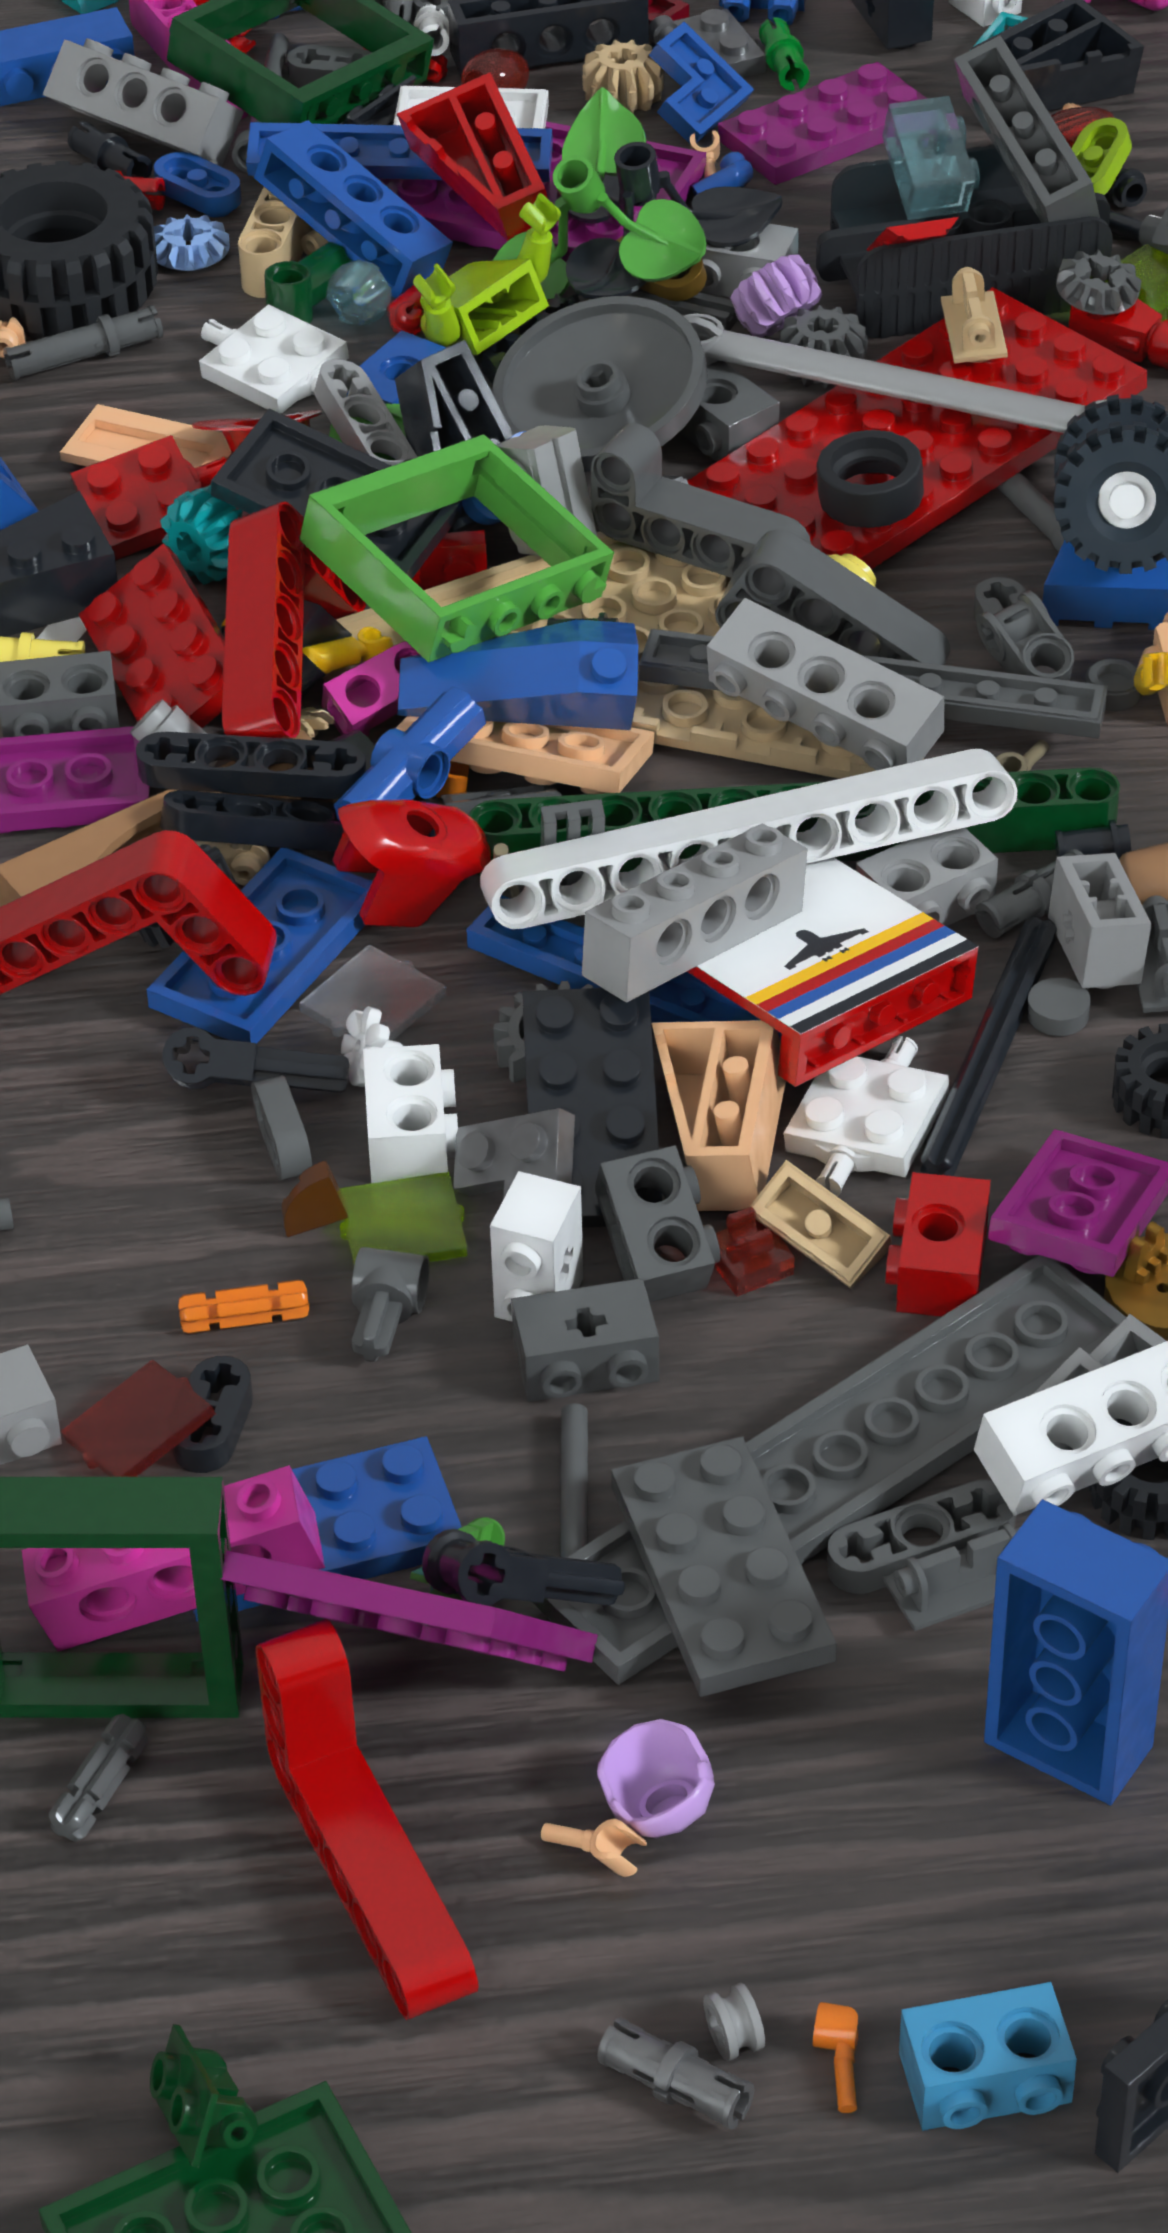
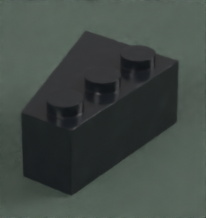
M1063 0L971 48L972 50L1001 35L1048 111L1063 108L1067 103L1078 105L1134 93L1144 46L1084 0Z
M465 340L420 360L395 378L406 439L417 457L483 434L495 445L504 442L514 435ZM462 506V514L447 533L461 532L477 524V522L468 516Z
M80 491L0 530V636L6 637L79 617L78 614L88 607L97 596L106 592L118 582L114 551Z

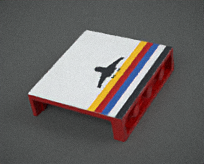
M830 858L806 864L802 912L687 972L782 1033L778 1076L796 1087L971 999L979 946L839 860Z

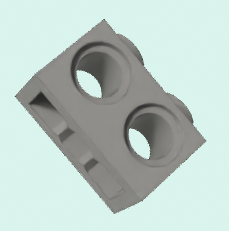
M966 828L904 841L856 863V871L945 926L976 914L975 912L978 911L976 909L977 904L996 895L998 858Z

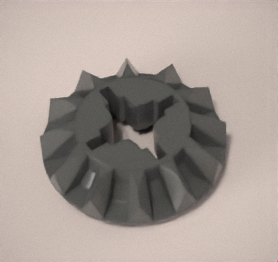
M1098 249L1094 255L1077 251L1073 259H1063L1056 277V288L1067 303L1079 310L1098 315H1111L1123 312L1136 303L1142 280L1136 276L1135 265L1121 264L1119 254L1107 257L1103 256Z

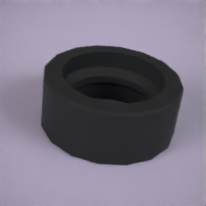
M865 430L851 432L834 439L821 451L816 463L818 496L821 508L833 520L848 526L874 528L894 524L912 514L919 507L924 495L923 464L919 449L908 438L890 431ZM883 473L895 477L884 483L871 485L853 484L845 481L858 474Z

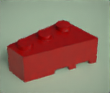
M491 72L397 113L410 149L507 241L532 228L519 217L521 209L527 202L534 204L539 193H542L547 199L549 198Z

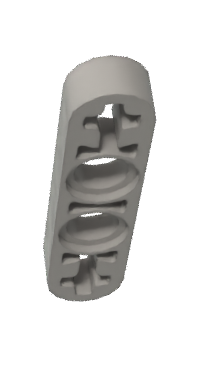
M332 359L324 362L319 371L314 394L342 442L391 466L417 458L416 453L365 371L355 363L344 359ZM351 417L363 418L372 422L373 424H364L354 420ZM373 453L386 454L395 460H386Z

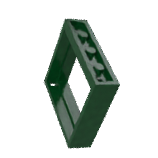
M210 0L172 18L169 30L170 38L167 61L199 82H205L228 92V101L262 123H302L309 120L312 124H340L356 106L362 105L366 107L375 101L378 94L387 85L394 84L397 86L411 75L417 77L414 86L426 81L434 38L374 0ZM300 6L372 53L305 86L297 88L226 42V40Z
M0 1477V1548H189L202 1653L2 1652L0 1641V1718H113L119 1714H125L130 1718H239L244 1656L236 1587L234 1582L220 1579L223 1578L227 1550L231 1551L223 1477Z

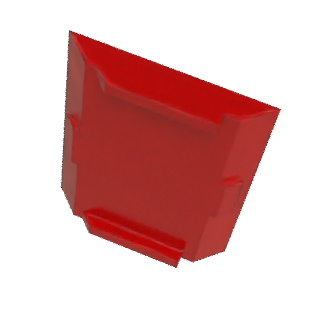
M959 217L886 227L866 250L870 251L882 245L945 237Z

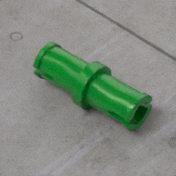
M773 17L775 29L772 28L769 19L765 20L759 28V38L765 46V60L769 68L777 73L781 86L786 90L795 91L793 79L796 80L799 89L803 88L808 83L810 72L807 65L803 62L804 50L799 40L790 34L788 24L782 18Z

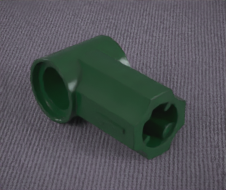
M328 242L299 262L283 261L272 264L264 273L266 306L269 304L310 324L313 320V307L355 278L354 262L349 259L344 247Z

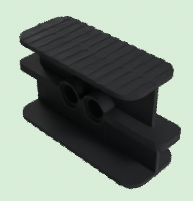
M993 144L933 154L927 153L918 156L913 155L903 158H891L889 160L862 162L845 167L832 183L830 230L823 232L817 239L816 269L824 281L849 280L856 295V315H858L859 324L865 327V335L871 338L882 339L891 336L921 333L942 320L944 314L941 296L952 295V279L964 267H971L982 274L985 291L993 287L1044 315L1068 312L1071 310V305L1061 297L1056 288V277L1062 260L1073 259L1077 251L1094 255L1098 249L1103 256L1111 257L1113 235L1109 227L1110 205L1103 194L1095 193L1100 218L1088 216L1041 223ZM959 217L945 237L882 245L870 251L866 250L886 227Z

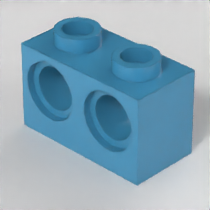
M1051 1982L901 2009L899 2055L922 2131L945 2126L952 2129H964L978 2124L983 2119L1019 2112L1029 2115L1043 2114L1053 2110L1058 2105L1072 2103L1077 2058ZM1019 2053H1028V2054L1035 2055V2056H1037V2057H1034V2058H1024V2057H1020V2056H1018V2055H1016V2054H1019ZM944 2067H954V2068H958V2069H960V2070H962V2071H960V2072H948V2071H944V2070H942V2069H940V2068H944Z

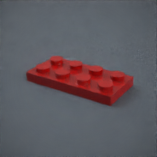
M163 543L148 557L140 560L130 572L106 592L97 596L78 615L98 651H111L114 680L137 722L153 705L163 699L171 708L178 705L195 723L203 728L222 712L225 637L177 555Z

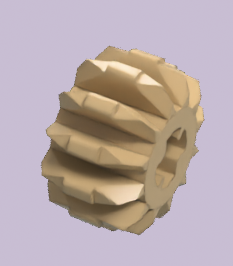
M614 40L612 45L609 46L604 44L596 45L595 51L585 55L582 75L585 99L589 101L603 87L632 113L637 109L651 110L652 103L661 100L664 89V70L649 56L652 46L648 44L638 46L634 40H630L627 43H620Z

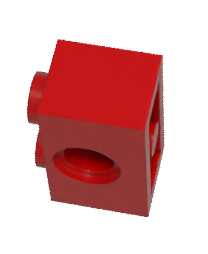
M912 1172L909 1198L897 1197L894 1210L893 1237H903L902 1245L889 1244L885 1284L897 1285L896 1312L942 1317L979 1293L988 1228L991 1180Z

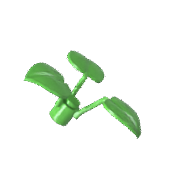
M603 87L591 97L576 117L563 145L562 161L557 164L553 172L554 185L562 196L555 201V206L561 211V216L558 220V245L556 247L552 241L549 272L546 279L540 283L546 299L554 298L556 293L561 297L570 285L566 275V262L561 259L568 251V211L570 209L576 213L589 214L602 206L625 229L629 230L630 232L620 243L619 256L625 270L631 276L642 281L657 282L672 278L700 262L706 252V236L703 228L694 214L682 204L667 199L651 200L641 208L637 221L634 222L605 193V186L603 184L605 174L617 176L614 160L617 150L632 142L646 143V135L643 126L636 116L620 104ZM527 232L518 234L508 240L500 248L493 260L517 259Z

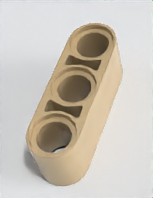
M263 187L238 241L242 289L248 295L257 298H265V270L270 265L278 262H299L304 251L301 239L313 230L310 225L265 187Z

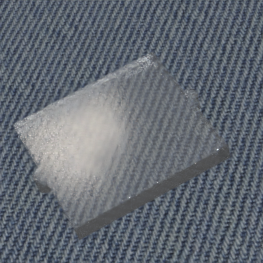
M367 945L301 1000L299 1008L303 1014L331 1028L332 1034L335 1037L350 1034L346 1028V1020L353 1010L364 1011L368 1006L379 1009L382 1013L379 1024L389 1027L390 1034L388 1040L394 1041L447 995V989L444 984L414 969L413 962H401L381 950Z

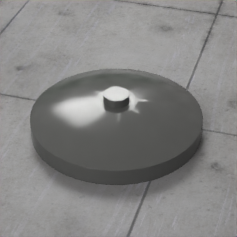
M601 297L560 309L540 320L522 334L503 357L494 378L492 393L513 434L544 425L575 428L584 472L591 471L593 458L625 424L638 423L649 428L656 435L661 446L678 434L693 417L703 399L708 378L707 362L697 332L691 323L676 310L657 301L641 297Z

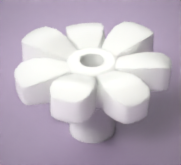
M369 1006L364 1011L353 1010L346 1020V1028L350 1034H344L341 1043V1054H345L343 1056L349 1059V1081L352 1085L365 1087L363 1049L402 1046L400 1042L388 1040L390 1034L389 1027L379 1024L381 1011Z

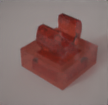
M752 1206L728 1215L726 1220L727 1229L716 1233L720 1248V1262L715 1263L714 1267L736 1297L794 1275L795 1256L777 1234L755 1219L756 1212Z

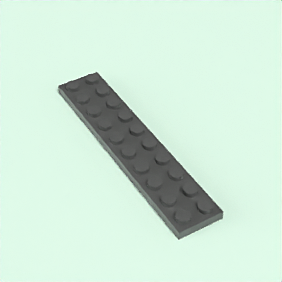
M1037 1255L747 1441L746 1444L800 1563L803 1564L826 1549L831 1535L840 1527L880 1513L974 1451L984 1413L1032 1395L1079 1347L1090 1355L1126 1316L1059 1262ZM625 1520L566 1557L613 1563L620 1567L621 1580L625 1582V1590L622 1595H618L615 1604L606 1606L544 1598L543 1603L532 1602L553 1623L597 1634L598 1638L595 1644L593 1661L618 1685L678 1646Z

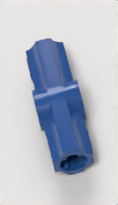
M452 686L447 692H443L405 732L397 728L389 729L385 732L373 749L370 761L371 767L334 804L337 819L340 821L338 809L352 803L369 800H413L416 796L423 799L434 797L442 789L448 778L451 766L450 760L486 724L483 708L474 702L468 692Z

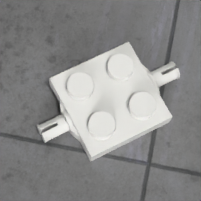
M269 304L238 329H230L214 319H209V324L205 322L201 330L203 340L217 345L199 360L202 378L267 410L270 408L281 414L297 401L311 394L315 395L314 389L321 365L324 362L332 359H349L346 341Z
M903 1036L896 1037L887 1055L881 1061L856 1056L816 1076L784 1131L786 1152L813 1157L826 1164L816 1182L836 1196L840 1195L847 1178L854 1171H878L906 1177L949 1095L948 1075L909 1067L912 1059L918 1052V1047L908 1037H906L904 1043Z

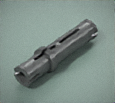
M150 305L147 308L113 318L105 314L98 316L96 323L14 347H5L3 354L7 368L12 367V370L9 371L10 377L13 381H17L25 376L104 353L108 357H113L120 354L121 348L155 338H163L160 317L154 318V316L158 315V311L154 305Z

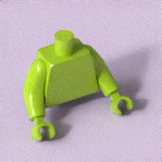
M542 193L537 195L534 204L527 202L523 206L519 217L532 228L525 235L517 259L475 261L465 265L449 277L440 265L436 263L433 273L428 278L424 279L420 274L414 278L413 284L422 295L420 303L424 314L420 322L421 329L427 340L444 347H450L465 340L472 354L478 355L549 306L540 283L546 279L549 272L553 238L550 230L561 216V211Z

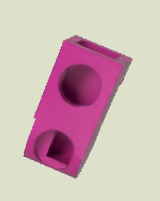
M406 641L383 651L324 683L321 707L334 717V725L341 735L352 730H359L368 737L370 729L398 713L400 659L419 655Z

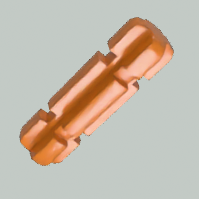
M298 1279L277 1282L278 1289L268 1290V1284L215 1290L216 1297L206 1298L205 1292L184 1294L179 1297L178 1303L181 1327L184 1333L192 1334L210 1331V1324L219 1323L220 1330L273 1323L272 1316L278 1315L282 1316V1322L304 1319L309 1313L306 1285L304 1281Z

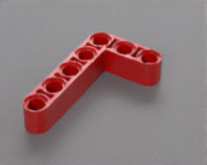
M288 502L274 504L237 518L230 523L222 698V725L225 735L296 738L301 726L304 600L321 605L335 619L363 611L366 603L299 540L304 517Z
M164 830L147 836L0 907V995L155 922L167 932L217 986L234 995H251L261 990L266 982L277 941V934L269 920L195 841L180 832Z
M326 1618L256 1645L266 1743L275 1774L399 2012L405 2020H409L478 1992L477 1974L464 1940L357 1745L350 1669L345 1650L334 1626Z

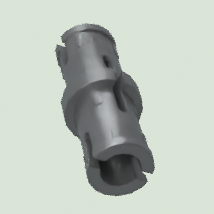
M622 2017L614 2020V2027L610 2025L607 2028L598 2048L597 2057L601 2064L609 2066L622 2074L625 2073L652 2088L653 2096L668 2105L679 2102L687 2107H691L730 2130L738 2126V2120L743 2121L754 2097L755 2090L751 2082L729 2072L727 2073L699 2058L698 2050L683 2041L676 2042L673 2045L643 2031L644 2029Z

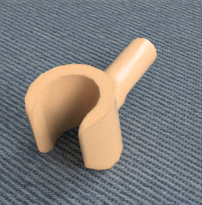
M712 130L713 144L707 148H702L696 144L695 133L690 136V149L706 152L705 178L716 173L715 162L720 155V137L718 132Z
M608 1819L595 1830H581L551 1823H545L541 1830V1839L543 1841L581 1848L583 1851L591 1852L596 1859L622 1877L632 1876L638 1869L624 1857L620 1856L623 1850L631 1844L647 1845L644 1838L618 1819Z

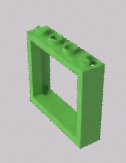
M484 434L310 494L299 539L427 662H432L452 653L462 652L475 644L497 636H504L523 626L539 620L549 619L557 613L584 603H591L597 598L602 597L607 585L606 580L614 552ZM475 496L551 566L441 607L365 535Z

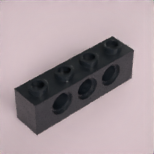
M448 0L450 53L460 77L468 75L480 77L489 72L516 68L530 70L539 65L563 61L578 63L585 60L586 54L595 51L596 45L604 44L609 46L612 45L614 40L620 43L634 40L638 46L643 44L649 45L648 0ZM599 19H602V20L599 21L598 23H596V24H594V25H590L592 22H594V21H596V20H599ZM555 26L551 30L543 32L548 27ZM503 33H508L507 35H505V36L502 37V38L495 39L496 37H498L499 35H501V34H503Z

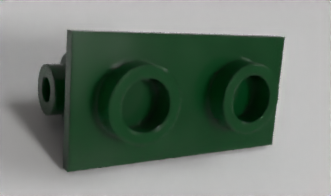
M173 2024L165 2052L159 2051L153 2060L150 2072V2092L169 2123L171 2133L177 2138L190 2165L199 2167L205 2146L227 2149L243 2148L253 2139L258 2122L255 2113L246 2104L243 2097H237L239 2090L227 2071V2065L223 2057L213 2050L193 2048L182 2027Z

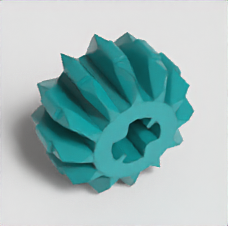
M211 485L195 489L192 492L187 491L174 499V503L167 507V515L160 520L162 528L167 533L162 542L169 546L177 555L189 577L196 575L198 580L204 585L212 581L219 582L224 578L227 579L230 523L242 517L243 510L236 509V507L211 496Z

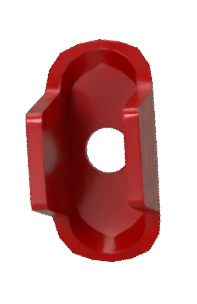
M369 800L352 803L338 809L344 833L332 858L336 869L343 872L377 873L359 912L365 925L421 926L461 881L482 872L484 867L491 861V850L485 832L472 817L457 807L414 800ZM434 828L436 836L428 837L427 835Z

